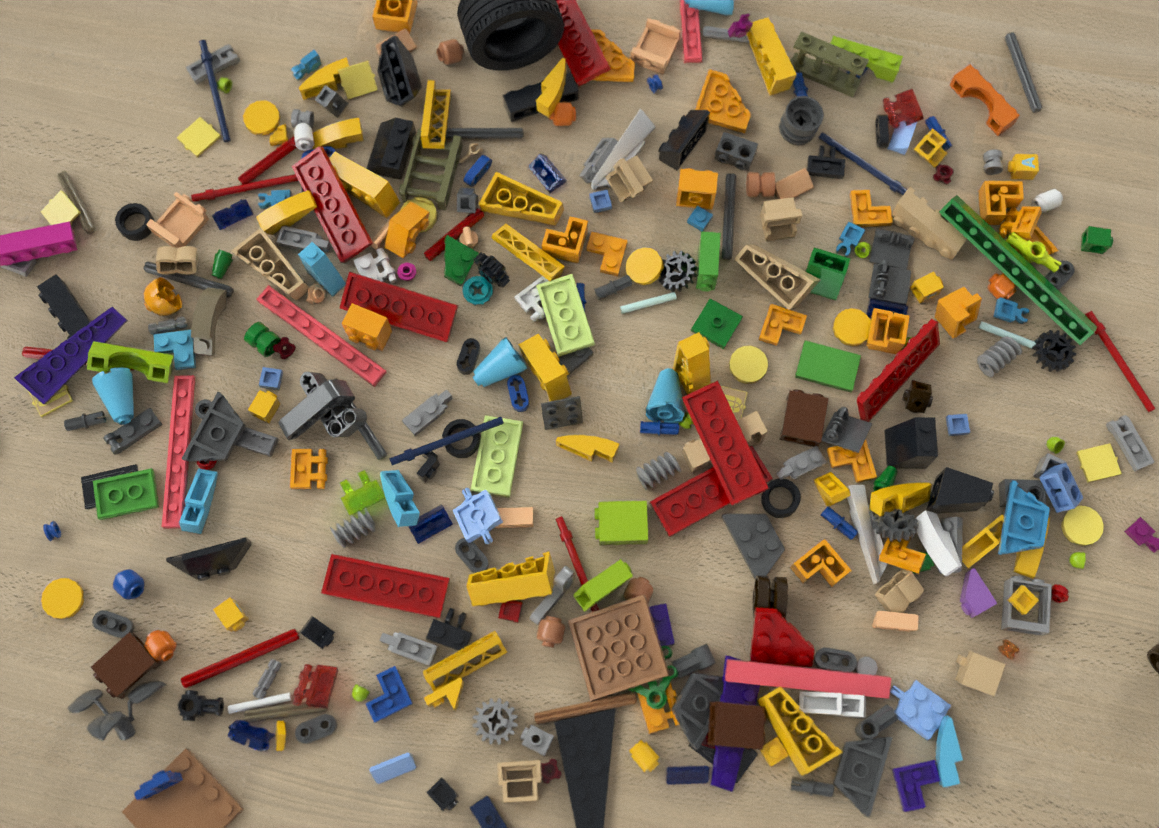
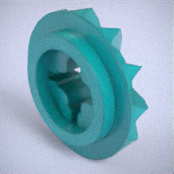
M471 277L463 285V296L467 302L473 305H483L493 295L492 284L484 277ZM482 288V294L480 295L479 293H477L476 295H474V289Z

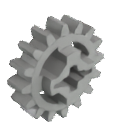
M490 698V704L487 705L483 701V708H476L479 715L473 716V719L477 720L473 727L479 728L476 732L477 736L483 734L482 741L489 738V744L492 745L494 740H497L500 745L502 738L509 741L507 735L509 733L511 735L515 734L512 727H518V724L514 723L513 720L517 719L518 716L512 715V712L515 710L514 707L507 708L509 706L508 701L501 704V698H498L497 703H494L493 699ZM493 708V712L489 715H484L488 709ZM502 709L508 713L509 720L504 719L501 715ZM498 715V719L501 721V723L496 724V727L493 728V724L490 722V720L494 719L495 716ZM482 723L488 725L489 734L484 731ZM501 728H507L504 733L497 735Z

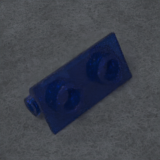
M240 199V201L230 205V208L226 207L215 211L212 217L220 230L254 214L246 199Z
M236 720L228 726V729H230L228 733L230 740L245 745L247 739H250L248 747L260 752L269 749L270 743L267 742L275 735L265 728L251 726L244 720Z

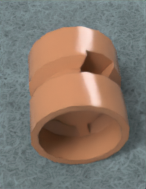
M764 172L761 176L759 173H747V197H758L759 194L763 197H774V172Z

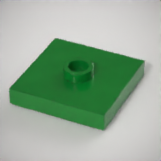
M710 298L692 326L691 332L695 334L700 332L702 337H706L708 341L724 349L743 316Z

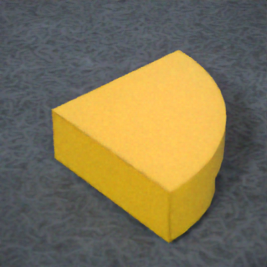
M286 124L277 127V130L270 136L269 143L271 146L281 145L289 140Z
M284 720L276 722V751H284L286 726Z

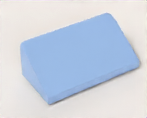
M898 118L888 146L889 150L906 154L918 118Z
M407 752L372 766L369 771L375 782L380 784L416 769V764L412 754Z

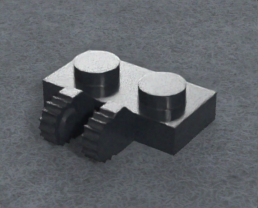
M822 145L819 146L818 156H808L807 171L810 176L844 178L846 159L835 158L836 147H831L829 157H823L825 148Z
M450 608L444 623L433 619L426 639L459 651L468 646L472 633L462 629L467 615L464 612L460 614L456 627L450 625L455 614V609Z

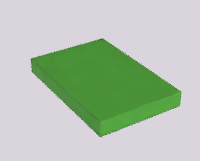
M805 340L795 378L852 392L861 355Z
M152 468L93 481L97 518L99 520L159 508L155 473Z

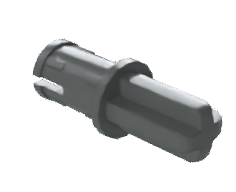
M626 275L615 281L610 280V283L594 290L598 300L632 286V280L629 275Z
M103 411L88 415L84 413L82 416L65 420L64 427L67 431L84 427L88 429L89 426L106 423V417L97 419V417L105 416Z
M792 777L791 782L800 785L791 784V791L810 793V796L816 794L832 797L834 794L833 784L814 781L813 778L806 780Z

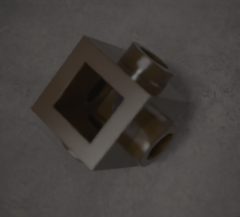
M912 380L909 390L905 389L902 400L905 401V409L913 413L920 412L925 414L926 408H930L933 401L931 385Z

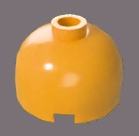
M163 277L154 279L146 286L144 290V305L150 312L160 316H169L182 308V300L179 294L175 296L172 291L175 289L174 286Z

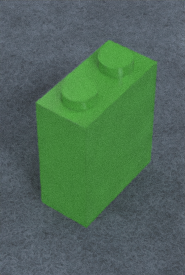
M701 231L696 289L701 291L715 290L719 271L721 233Z

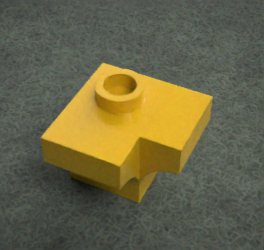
M932 128L914 148V152L936 168L948 154L942 149V145L947 140Z

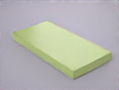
M573 274L536 285L558 357L594 346L595 342Z
M485 415L483 423L496 419L498 417ZM502 418L504 424L481 433L471 492L480 493L486 489L490 495L510 498L524 423L523 421Z

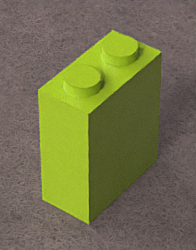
M647 501L598 502V508H595V520H599V527H595V539H599V545L648 543Z
M620 559L582 585L574 593V598L584 612L623 586L633 576L631 568Z

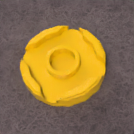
M264 100L250 104L243 114L245 126L248 131L255 135H268L274 132L280 123V113L276 106Z
M644 247L637 249L627 259L626 273L635 283L640 285L651 284L660 277L661 270L663 271L664 267L663 260L658 252L652 248Z
M845 309L834 320V335L845 345H861L868 339L871 320L866 313L859 309Z
M69 578L54 580L46 586L42 593V607L48 615L56 619L73 617L80 611L84 603L83 589L77 582Z

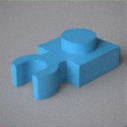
M312 50L291 71L294 73L293 76L300 80L305 73L309 74L317 70L322 64L319 54Z
M272 190L269 196L265 193H260L258 197L260 200L265 199V202L258 203V206L261 209H266L269 206L272 207L291 197V191Z
M848 222L839 237V240L843 241V243L837 246L836 253L841 248H845L847 250L845 257H848L851 251L850 246L856 247L865 233V229Z
M1000 297L996 301L993 317L1010 323L1016 320L1018 323L1023 324L1028 319L1023 318L1021 314H1027L1030 310L1027 308L1018 309V303Z

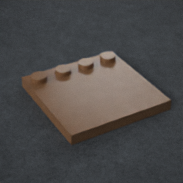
M641 595L568 620L591 701L670 676L646 595Z
M185 748L164 769L165 772L170 770L172 772H180L183 781L145 800H136L135 798L122 813L136 828H226L244 809L191 751Z

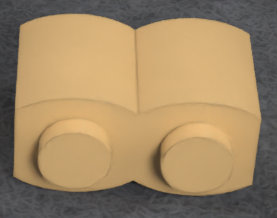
M163 246L158 248L156 256L157 273L189 275L197 272V248L191 246L179 248Z
M902 569L891 578L890 582L883 585L876 592L875 596L887 612L904 613L909 603L915 602L921 597L924 588L912 571Z

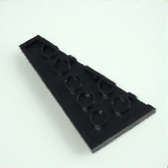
M615 708L554 722L576 828H604Z

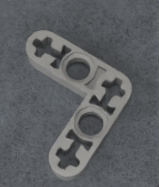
M565 566L558 573L554 580L555 586L552 594L545 597L529 618L536 625L547 616L575 580L574 571Z

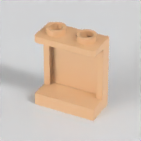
M648 18L645 30L637 46L633 47L631 51V60L636 65L664 74L680 41L681 31L674 26H668L658 20Z
M176 192L174 194L176 200L158 221L155 222L151 219L146 225L153 234L167 244L179 248L186 246L209 218L205 213L206 209L200 204H193L187 195H180Z

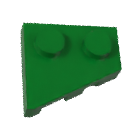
M446 235L444 239V277L461 286L478 252Z

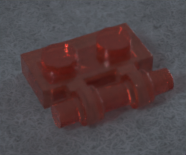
M913 89L895 95L896 101L894 102L890 101L888 97L883 99V109L888 114V122L894 129L900 126L899 123L902 121L907 126L924 119ZM900 109L901 113H895L896 110Z
M305 664L303 671H300L298 677L300 679L298 687L295 688L293 693V704L300 706L302 700L307 698L305 702L307 706L327 709L337 678L338 668L317 665L315 672H311L312 666ZM312 681L310 689H306L307 683Z

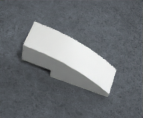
M925 510L915 518L918 520L917 534L944 576H949L962 566L950 533L943 530L937 513Z
M800 691L799 706L806 714L866 718V697L864 695Z

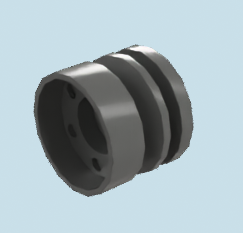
M798 96L788 103L779 123L780 134L787 142L794 145H805L814 138L824 117L823 108L819 102L812 97Z

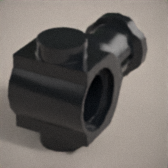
M185 691V694H182V698L178 702L180 716H183L182 721H195V717H204L205 714L222 716L224 710L223 697L206 699V696L198 695V691ZM189 701L194 702V707L191 711H187L186 708Z

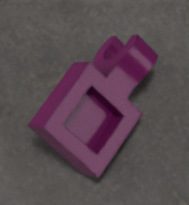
M742 14L739 21L732 23L727 31L729 38L746 36L753 25L748 20L750 14Z
M1141 517L1124 531L1137 545L1141 546L1145 543L1154 553L1159 550V539L1152 536L1156 531Z

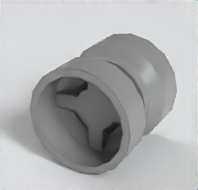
M294 109L291 115L292 127L296 128L298 124L306 123L313 128V111L302 112L300 109Z
M986 151L983 154L984 162H986L984 173L996 175L1003 172V163H1001L1003 159L1002 151Z

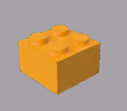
M376 0L372 16L375 28L393 32H400L406 29L411 34L417 0Z
M692 168L680 169L676 206L696 208L698 205L703 209L713 210L718 173L710 170L696 171Z
M353 303L342 321L349 340L355 343L362 342L366 344V347L374 351L376 349L383 351L392 333L386 317Z

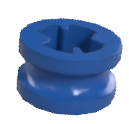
M657 74L653 75V78H647L648 86L653 93L657 92V89H663V84Z
M52 521L50 525H43L44 533L49 541L54 540V537H61L60 528L55 521Z

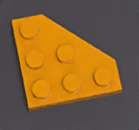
M591 29L611 69L592 80L634 82L635 62L630 58L628 59L622 53V50L605 36L606 34L602 30Z
M709 69L695 110L710 111L708 123L745 133L751 117L749 110L743 105L740 95L732 87L727 74Z

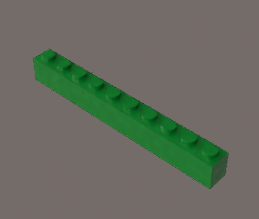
M958 195L954 196L939 211L944 218L1079 345L1095 333L1097 326Z

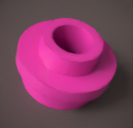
M411 263L401 264L397 270L399 278L403 281H411L416 276L415 266ZM406 269L410 270L408 273L403 272Z

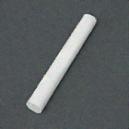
M291 693L229 705L228 713L232 714L292 701Z

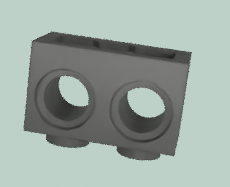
M723 132L714 159L723 164L733 165L740 170L745 169L749 171L758 148V143Z
M1004 479L999 483L1000 507H1006L1009 486L1012 480L1019 483L1017 486L1026 493H1033L1038 501L1046 504V491L1041 480Z

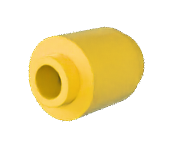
M640 740L629 750L632 754V759L644 772L647 769L651 772L659 765L657 760L660 757L647 742L644 743Z

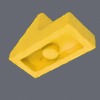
M832 472L813 479L827 507L851 496L849 489Z
M459 677L424 697L426 704L429 707L433 705L435 708L445 702L444 699L447 697L456 711L464 685L463 679Z

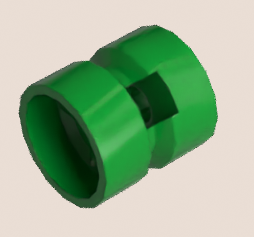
M262 322L254 323L244 336L245 342L253 348L257 347V351L264 357L274 354L273 346L281 341V338L273 331H270Z

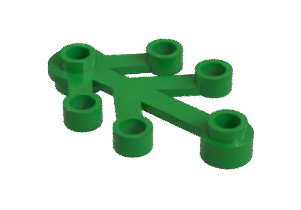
M662 646V651L665 649L669 650L668 655L664 656L666 661V659L672 657L673 651L668 646ZM667 666L668 671L674 669V674L664 677L659 686L655 680L648 683L649 689L640 685L628 690L646 697L647 704L651 708L661 709L667 703L665 692L671 680L678 676V670L674 666ZM659 695L660 701L656 703L654 698Z

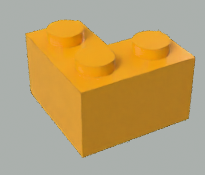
M984 181L978 191L980 217L989 225H1000L1006 216V208H1017L1024 199L1023 182Z
M413 202L408 203L390 219L385 248L402 258L409 253L411 254L416 248V237L422 230H426L429 225L428 218L430 212Z
M570 216L565 233L546 229L541 245L542 250L553 258L579 263L588 232V221Z
M825 539L790 567L802 583L819 571L831 587L852 571Z

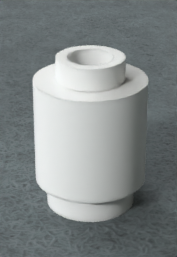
M306 123L298 124L294 129L295 146L302 151L310 150L314 146L312 128Z
M1052 189L1037 195L1032 200L1033 207H1041V211L1044 213L1061 206L1063 196L1056 189Z

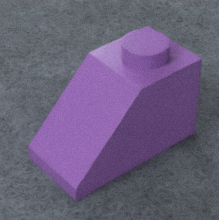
M975 568L965 573L960 597L962 610L971 618L997 604Z

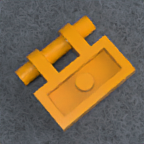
M1022 206L1020 211H1017L1014 207L1010 208L1006 212L1004 223L999 227V235L1005 238L1010 232H1015L1021 238H1031L1042 213L1041 207Z
M292 449L291 489H311L312 481H317V489H325V482L327 481V474H325L326 464H328L325 449H319L318 456H313L312 449ZM312 464H318V473H312Z
M670 683L665 693L671 710L676 702L675 697H677V694ZM637 693L649 734L669 728L667 720L673 718L675 726L680 725L672 710L665 713L664 708L653 709L647 704L646 697ZM659 695L654 698L656 703L660 701Z

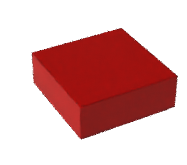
M511 600L502 603L498 618L518 623L523 602Z

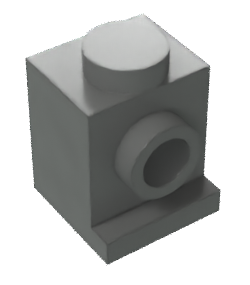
M460 188L457 193V212L476 213L478 195L475 194V189Z

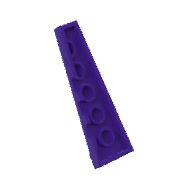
M114 307L109 308L14 378L42 404H46L87 363L88 352L93 341L106 343L128 320Z
M726 656L722 680L724 682L723 695L721 694L720 702L756 705L761 685L725 681L727 659L740 660L732 656ZM715 746L716 751L714 754L711 785L733 792L744 748Z

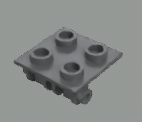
M876 228L869 262L879 264L882 260H887L890 267L907 270L911 246L915 238L900 232Z
M887 260L874 264L868 298L907 305L911 270L890 267Z
M580 396L541 403L545 430L583 423Z
M841 407L837 412H834L821 441L859 453L872 423L849 416L848 409Z

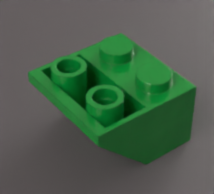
M814 247L805 272L820 279V281L810 293L836 301L849 266L850 258Z

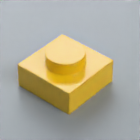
M1021 585L1008 599L1022 615H1026L1039 601L1024 585Z
M778 737L763 746V750H760L770 767L789 756Z

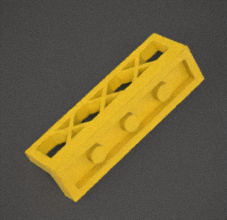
M435 80L427 81L421 141L423 148L445 149L451 89H436ZM436 96H446V98L440 102L436 99ZM439 108L443 109L444 112L439 116L435 113ZM437 122H440L443 125L438 129H435L433 127V125ZM438 136L441 138V142H431V139Z
M504 224L492 234L491 238L549 281L561 278L565 266L508 224Z
M494 630L422 672L427 683L435 692L459 677L463 678L506 654L507 651ZM497 644L501 649L494 654L486 652ZM482 654L480 662L476 664L468 662L474 657ZM464 665L461 673H450L451 670ZM446 675L444 682L435 686L433 681Z

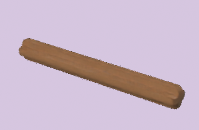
M634 692L538 712L534 714L535 723L543 724L635 704L636 696Z

